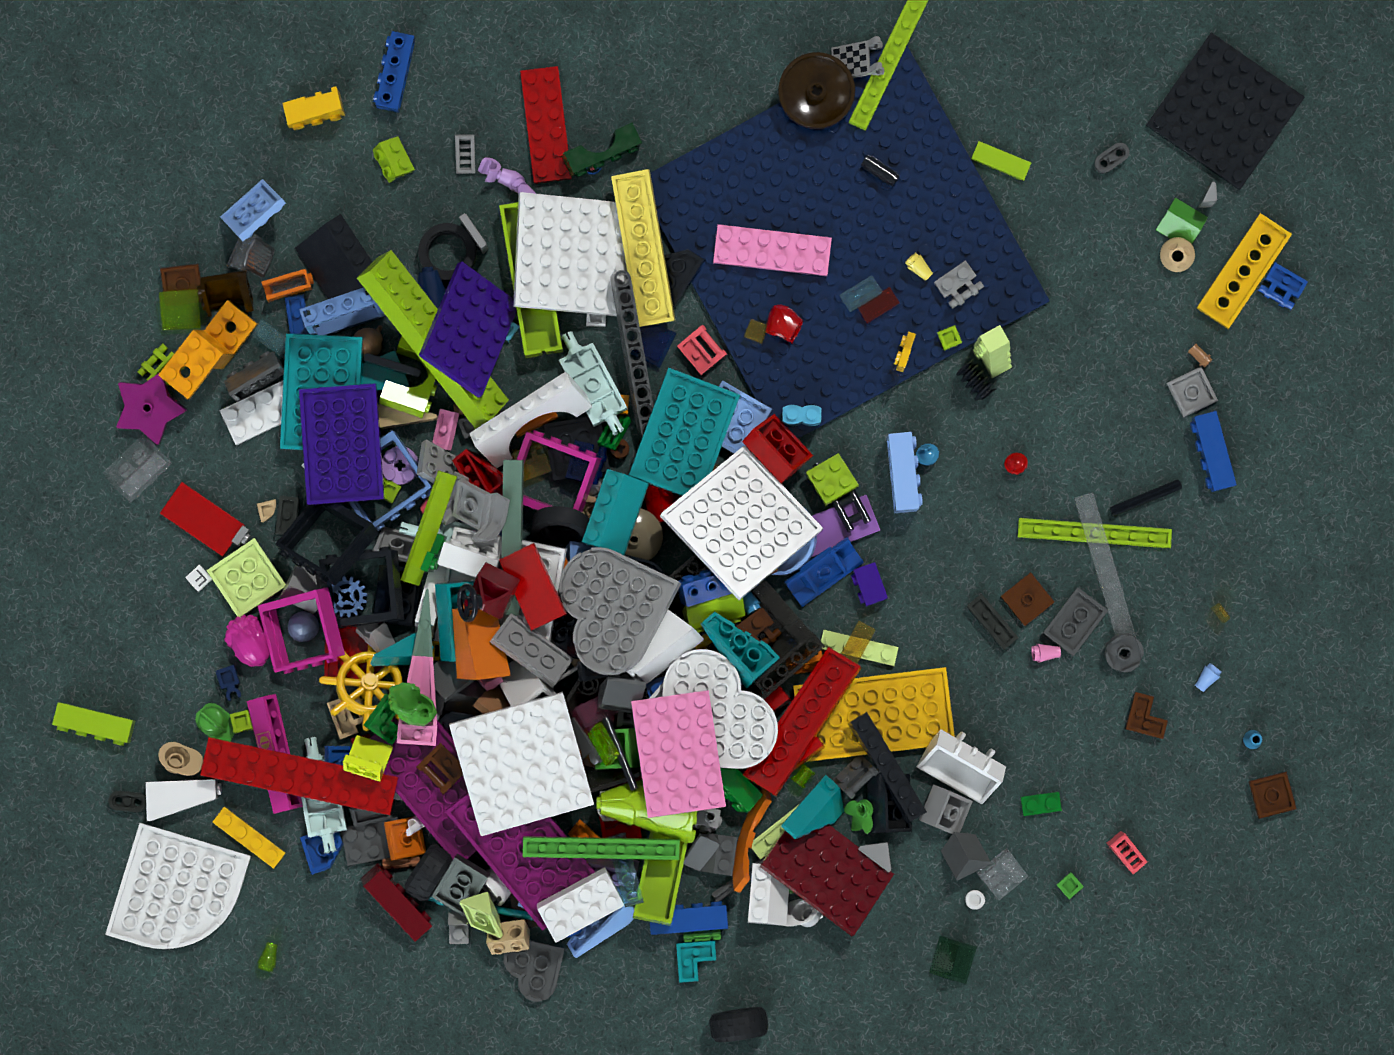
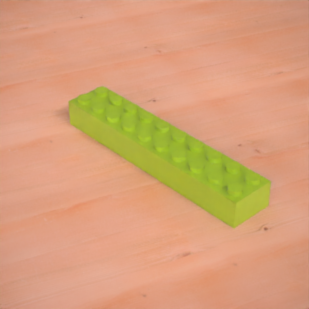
M390 250L377 257L357 279L419 357L438 309L393 251ZM419 357L474 428H478L491 420L509 401L491 376L483 395L476 397Z

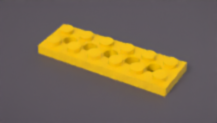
M1260 213L1197 306V309L1229 329L1292 234ZM1262 235L1269 236L1270 243L1268 245L1261 243L1260 237ZM1253 250L1259 252V260H1252L1250 252ZM1241 266H1246L1249 269L1248 276H1242L1239 273ZM1230 282H1236L1239 285L1237 292H1232L1229 289ZM1221 297L1228 300V306L1225 308L1220 307L1218 304V300Z

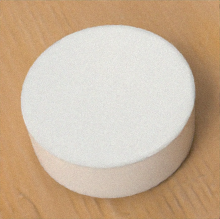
M972 890L967 893L965 902L969 908L977 910L984 905L985 897L980 891Z

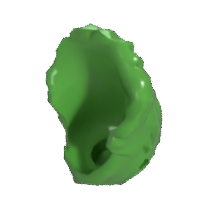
M402 682L389 688L388 703L390 704V710L394 711L402 721L414 726H425L435 718L437 710L433 701L421 694L419 687L415 686L414 683Z

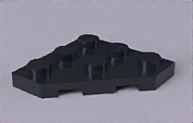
M689 249L664 255L673 308H676L705 259Z

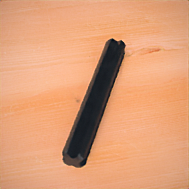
M1179 480L1172 481L1111 506L1110 512L1112 516H1117L1182 489V484Z

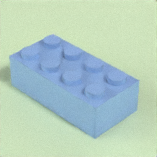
M912 432L888 434L886 438L894 513L918 511L922 505L921 493L918 494L917 488L920 486V475H916L915 470L918 467V456L914 455L916 437L912 436Z

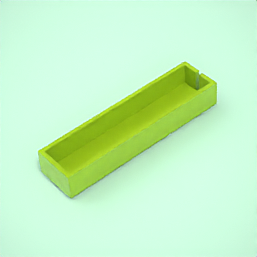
M518 202L499 205L513 290L515 282ZM516 307L525 358L542 356L543 351L546 352V355L563 352L557 311Z
M650 832L649 839H673L659 833ZM680 841L679 860L644 859L633 913L634 919L671 926L688 842Z

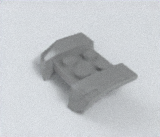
M457 471L453 472V475L457 476L442 522L446 526L449 523L461 520L474 527L478 531L473 536V541L488 542L497 538L506 522L510 499L498 493L491 494L470 483L468 477Z

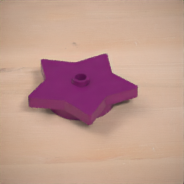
M159 373L144 384L118 383L125 406L116 427L119 429H140L157 445L162 441L167 423L187 411L183 405L171 397L166 381L158 376ZM146 404L150 406V411L147 410Z

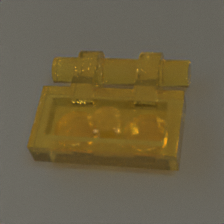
M532 442L528 453H531L532 458L525 460L523 482L552 471L546 454L537 455L536 450L543 448L541 443ZM515 448L510 452L511 460H517L520 449Z

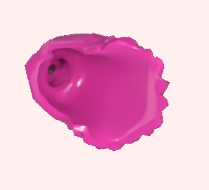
M243 615L241 618L238 616L235 620H231L226 627L227 631L224 638L227 646L233 649L235 656L243 664L251 667L263 666L270 653L262 622L253 615Z

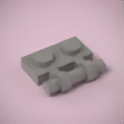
M966 260L934 282L944 298L952 295L954 299L948 302L952 309L957 305L961 306L965 303L966 299L972 295H977L978 291L984 288L981 281L975 285L971 282L976 277V274ZM966 285L968 289L959 294L957 290Z

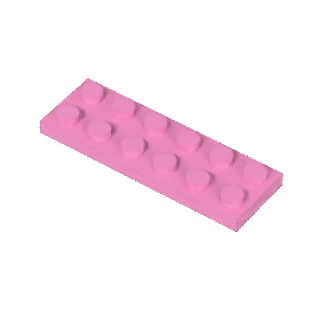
M718 225L713 263L827 276L832 238Z

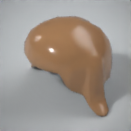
M381 325L376 330L373 328H363L354 334L353 337H363V359L367 353L375 356L381 353L383 341Z

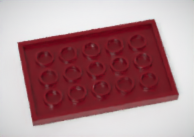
M829 824L797 839H794L784 830L760 865L763 870L850 936L855 935L894 875V873L891 871L887 872L858 850L859 847Z

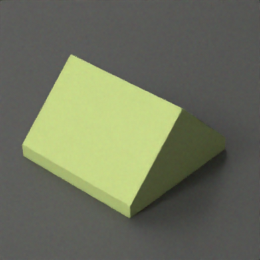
M488 891L462 899L459 902L471 927L498 938L503 936L499 914Z

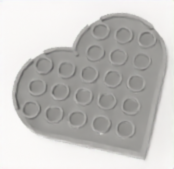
M595 547L575 555L563 569L559 583V593L566 611L577 619L573 632V643L575 644L580 661L590 670L602 675H617L633 668L646 653L681 583L608 548Z

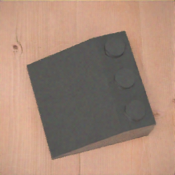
M274 351L263 353L259 356L260 359L258 361H250L243 366V370L238 373L234 371L226 376L228 379L224 380L229 395L237 402L243 400L284 375V367Z

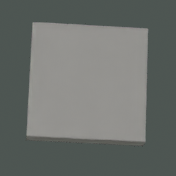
M464 213L459 217L460 221L484 254L489 249L487 243L467 214Z
M1202 367L1166 383L1183 417L1218 401Z

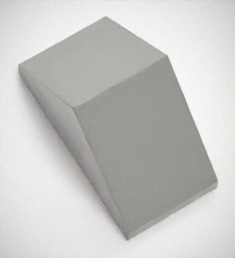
M888 842L859 846L858 850L887 872L891 871Z

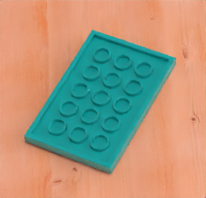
M286 334L280 449L303 450L299 389L361 385L363 337Z
M668 367L628 476L683 496L713 471L740 395Z

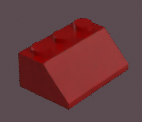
M775 414L753 428L742 441L780 483L790 478L813 457L812 453Z

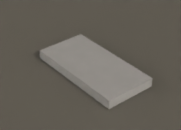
M512 613L490 640V643L552 688L573 661L571 656L535 630H531L527 624Z

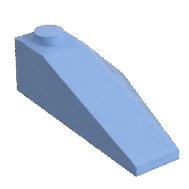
M616 886L624 900L625 906L584 927L581 933L572 936L568 941L567 946L575 958L626 927L634 919L633 913L636 902L622 887Z

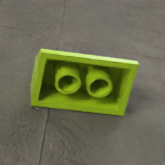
M733 594L690 607L685 606L681 610L684 621L698 633L704 632L701 623L714 612L734 624L741 622V618L745 616L743 598L738 600Z

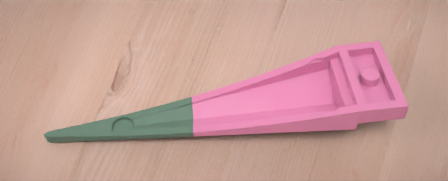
M426 589L407 683H414L415 686L419 687L420 693L429 697L436 708L429 590ZM437 714L425 726L410 725L399 718L397 743L436 746Z

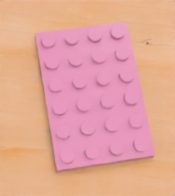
M709 690L631 701L648 818L726 807Z

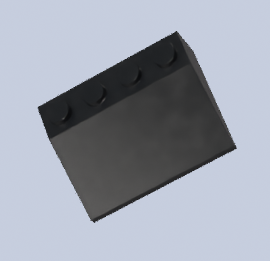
M341 214L324 224L295 247L328 299L363 288L357 277L372 263V260Z

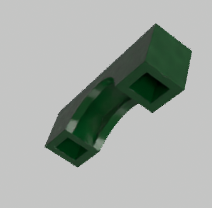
M632 122L614 131L613 143L608 150L595 153L588 151L580 145L564 152L562 158L571 177L575 175L581 177L587 174V170L593 167L595 170L605 166L604 163L609 160L615 162L621 159V155L627 152L630 155L639 151L638 147L641 146L642 141Z

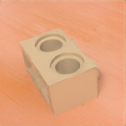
M525 919L502 922L503 936L501 938L487 933L486 944L492 955L529 949L530 929Z

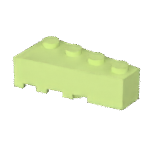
M1000 325L979 336L973 345V353L978 360L981 358L991 378L1012 368L1010 364V342Z

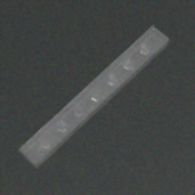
M1092 492L1075 497V504L1114 634L1116 636L1122 633H1130L1136 637L1094 494Z

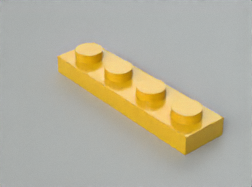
M223 807L213 820L215 825L273 869L286 854L226 807Z

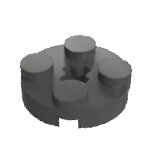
M1122 633L1106 642L1104 654L1111 668L1120 672H1130L1140 665L1144 649L1141 642L1132 634ZM1122 649H1129L1126 657L1119 655Z

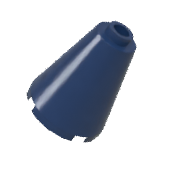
M433 266L421 268L422 272H418V284L438 309L446 292L438 270H433Z

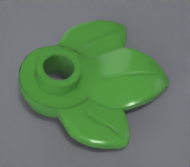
M866 799L859 802L855 800L848 802L844 812L852 816L851 830L858 831L863 829L868 834L873 827L871 817L873 813L872 804Z

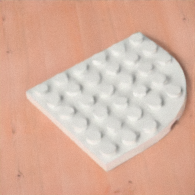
M139 823L105 935L157 949L184 947L204 939L222 925L236 905L251 856Z

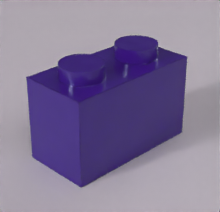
M875 562L853 570L854 574L851 575L854 586L858 585L860 590L857 593L860 604L864 603L866 607L888 599Z

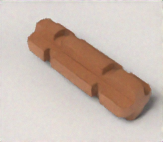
M412 856L411 858L407 857L392 861L390 858L382 859V866L384 869H391V867L405 868L411 865L416 867L420 857Z

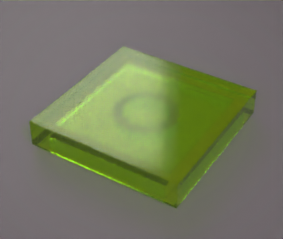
M198 289L159 292L162 331L201 328Z

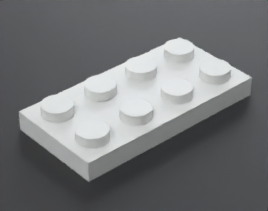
M283 381L219 410L235 445H239L281 425Z

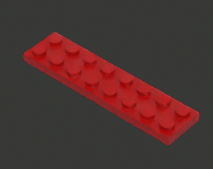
M828 647L778 721L777 740L772 751L762 762L747 768L743 776L774 796H777L861 670V666Z

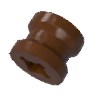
M621 439L617 449H610L615 458L623 459L629 454V445L625 440Z

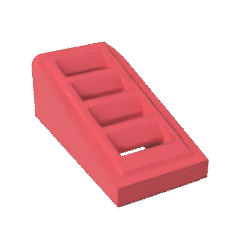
M1120 831L1107 842V845L1132 874H1135L1147 863L1146 859L1124 832ZM1128 845L1129 848L1121 853L1120 851ZM1133 851L1135 854L1126 860V857ZM1138 857L1140 860L1131 866L1130 863Z

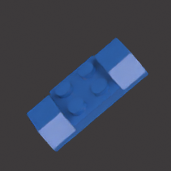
M845 537L799 568V571L784 581V583L801 607H803L863 564L864 561L850 543L849 538Z

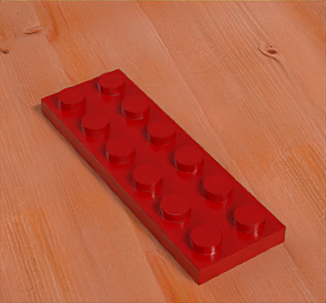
M558 66L522 70L520 72L534 184L570 180L572 177L562 158L563 153L568 151Z

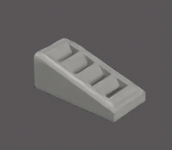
M474 134L455 135L456 174L475 173ZM471 140V144H459V141ZM460 148H471V152H460ZM460 156H471V160H460ZM460 164H471V167L460 168Z

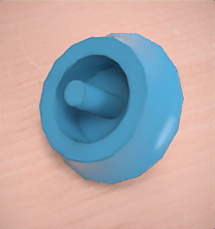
M924 444L919 447L916 452L918 462L926 466L934 464L939 457L938 448L933 444Z

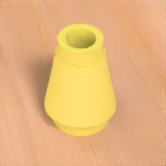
M915 252L905 262L909 270L925 281L933 274L921 254L918 255Z

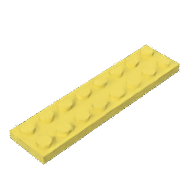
M646 169L611 176L627 272L631 276L639 326L644 327L675 321L650 170Z

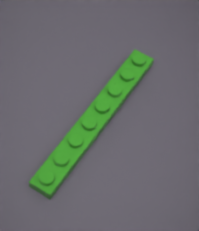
M523 836V857L679 860V839Z

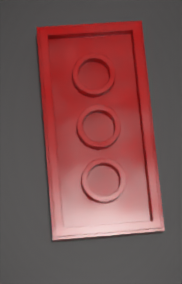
M183 482L180 483L160 512L161 515L223 557L233 544L232 540L242 525L245 526Z
M535 543L499 559L505 572L521 579L515 596L531 630L567 614Z

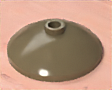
M640 509L631 537L636 536L638 540L636 542L629 541L625 554L651 560L660 550L663 541L662 527L658 519L649 511Z

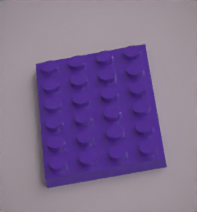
M464 262L457 263L421 348L419 357L476 397H481L517 312V308L513 307L514 299Z
M377 384L299 389L307 505L385 499Z

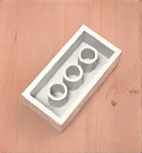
M604 867L537 903V910L554 941L558 942L625 905L612 878Z

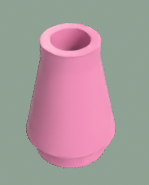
M1036 644V646L1031 648L1032 660L1040 663L1060 658V646Z

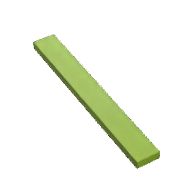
M907 0L878 62L882 63L885 72L883 75L870 76L849 120L850 124L866 131L928 0Z
M1019 518L1017 537L1171 548L1172 529Z

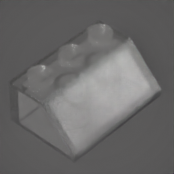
M143 434L103 474L117 491L131 503L158 476L165 472L172 462L149 437Z

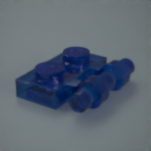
M577 440L574 442V445L579 446L580 451L586 452V450L593 451L594 449L593 444ZM600 446L596 457L601 458L593 485H598L599 478L601 479L603 462H606L607 458L605 456L607 448ZM571 455L565 477L583 482L589 461Z

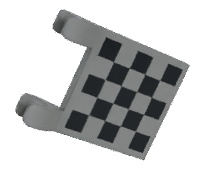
M875 36L867 41L831 48L832 56L838 58L847 66L853 78L867 75H883L885 72L881 62L870 66L869 49H881L883 47L879 36Z

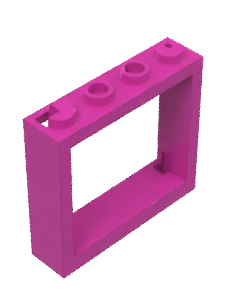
M533 430V433L526 432L517 460H524L525 463L532 441H536L589 461L573 509L583 512L601 458L596 457L597 453L593 451H580L577 445L568 443V446L561 444V439L552 436L550 439L545 438L542 432ZM523 495V505L536 510L552 506Z
M328 587L258 605L274 673L284 671V674L294 672L293 668L297 667L298 671L309 668L308 664H312V667L323 665V660H326L327 663L338 661L339 656L345 655ZM316 599L329 653L289 663L276 609Z

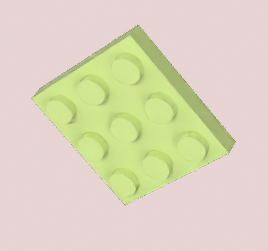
M255 538L206 570L237 617L239 616L240 618L281 591L286 584Z

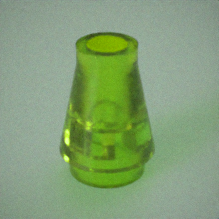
M266 943L257 962L258 969L273 972V968H276L278 945Z

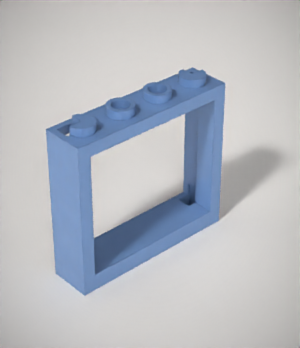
M364 287L299 309L305 328L310 335H331L386 315L370 295H366ZM310 310L311 315H307L305 311Z
M392 430L380 439L381 450L395 442L417 474L418 463L412 457L398 434ZM419 476L425 487L373 523L358 501L349 503L357 515L371 522L377 531H380L385 527L384 523L389 519L392 522L401 516L399 512L405 508L409 510L414 507L416 500L427 498L431 493L433 485L430 481Z

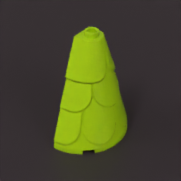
M642 780L636 782L637 790L631 791L628 783L602 792L599 794V797H596V809H600L601 815L630 826H638L655 834L659 833L673 839H679L684 843L694 842L696 830H693V827L697 824V811L648 818Z

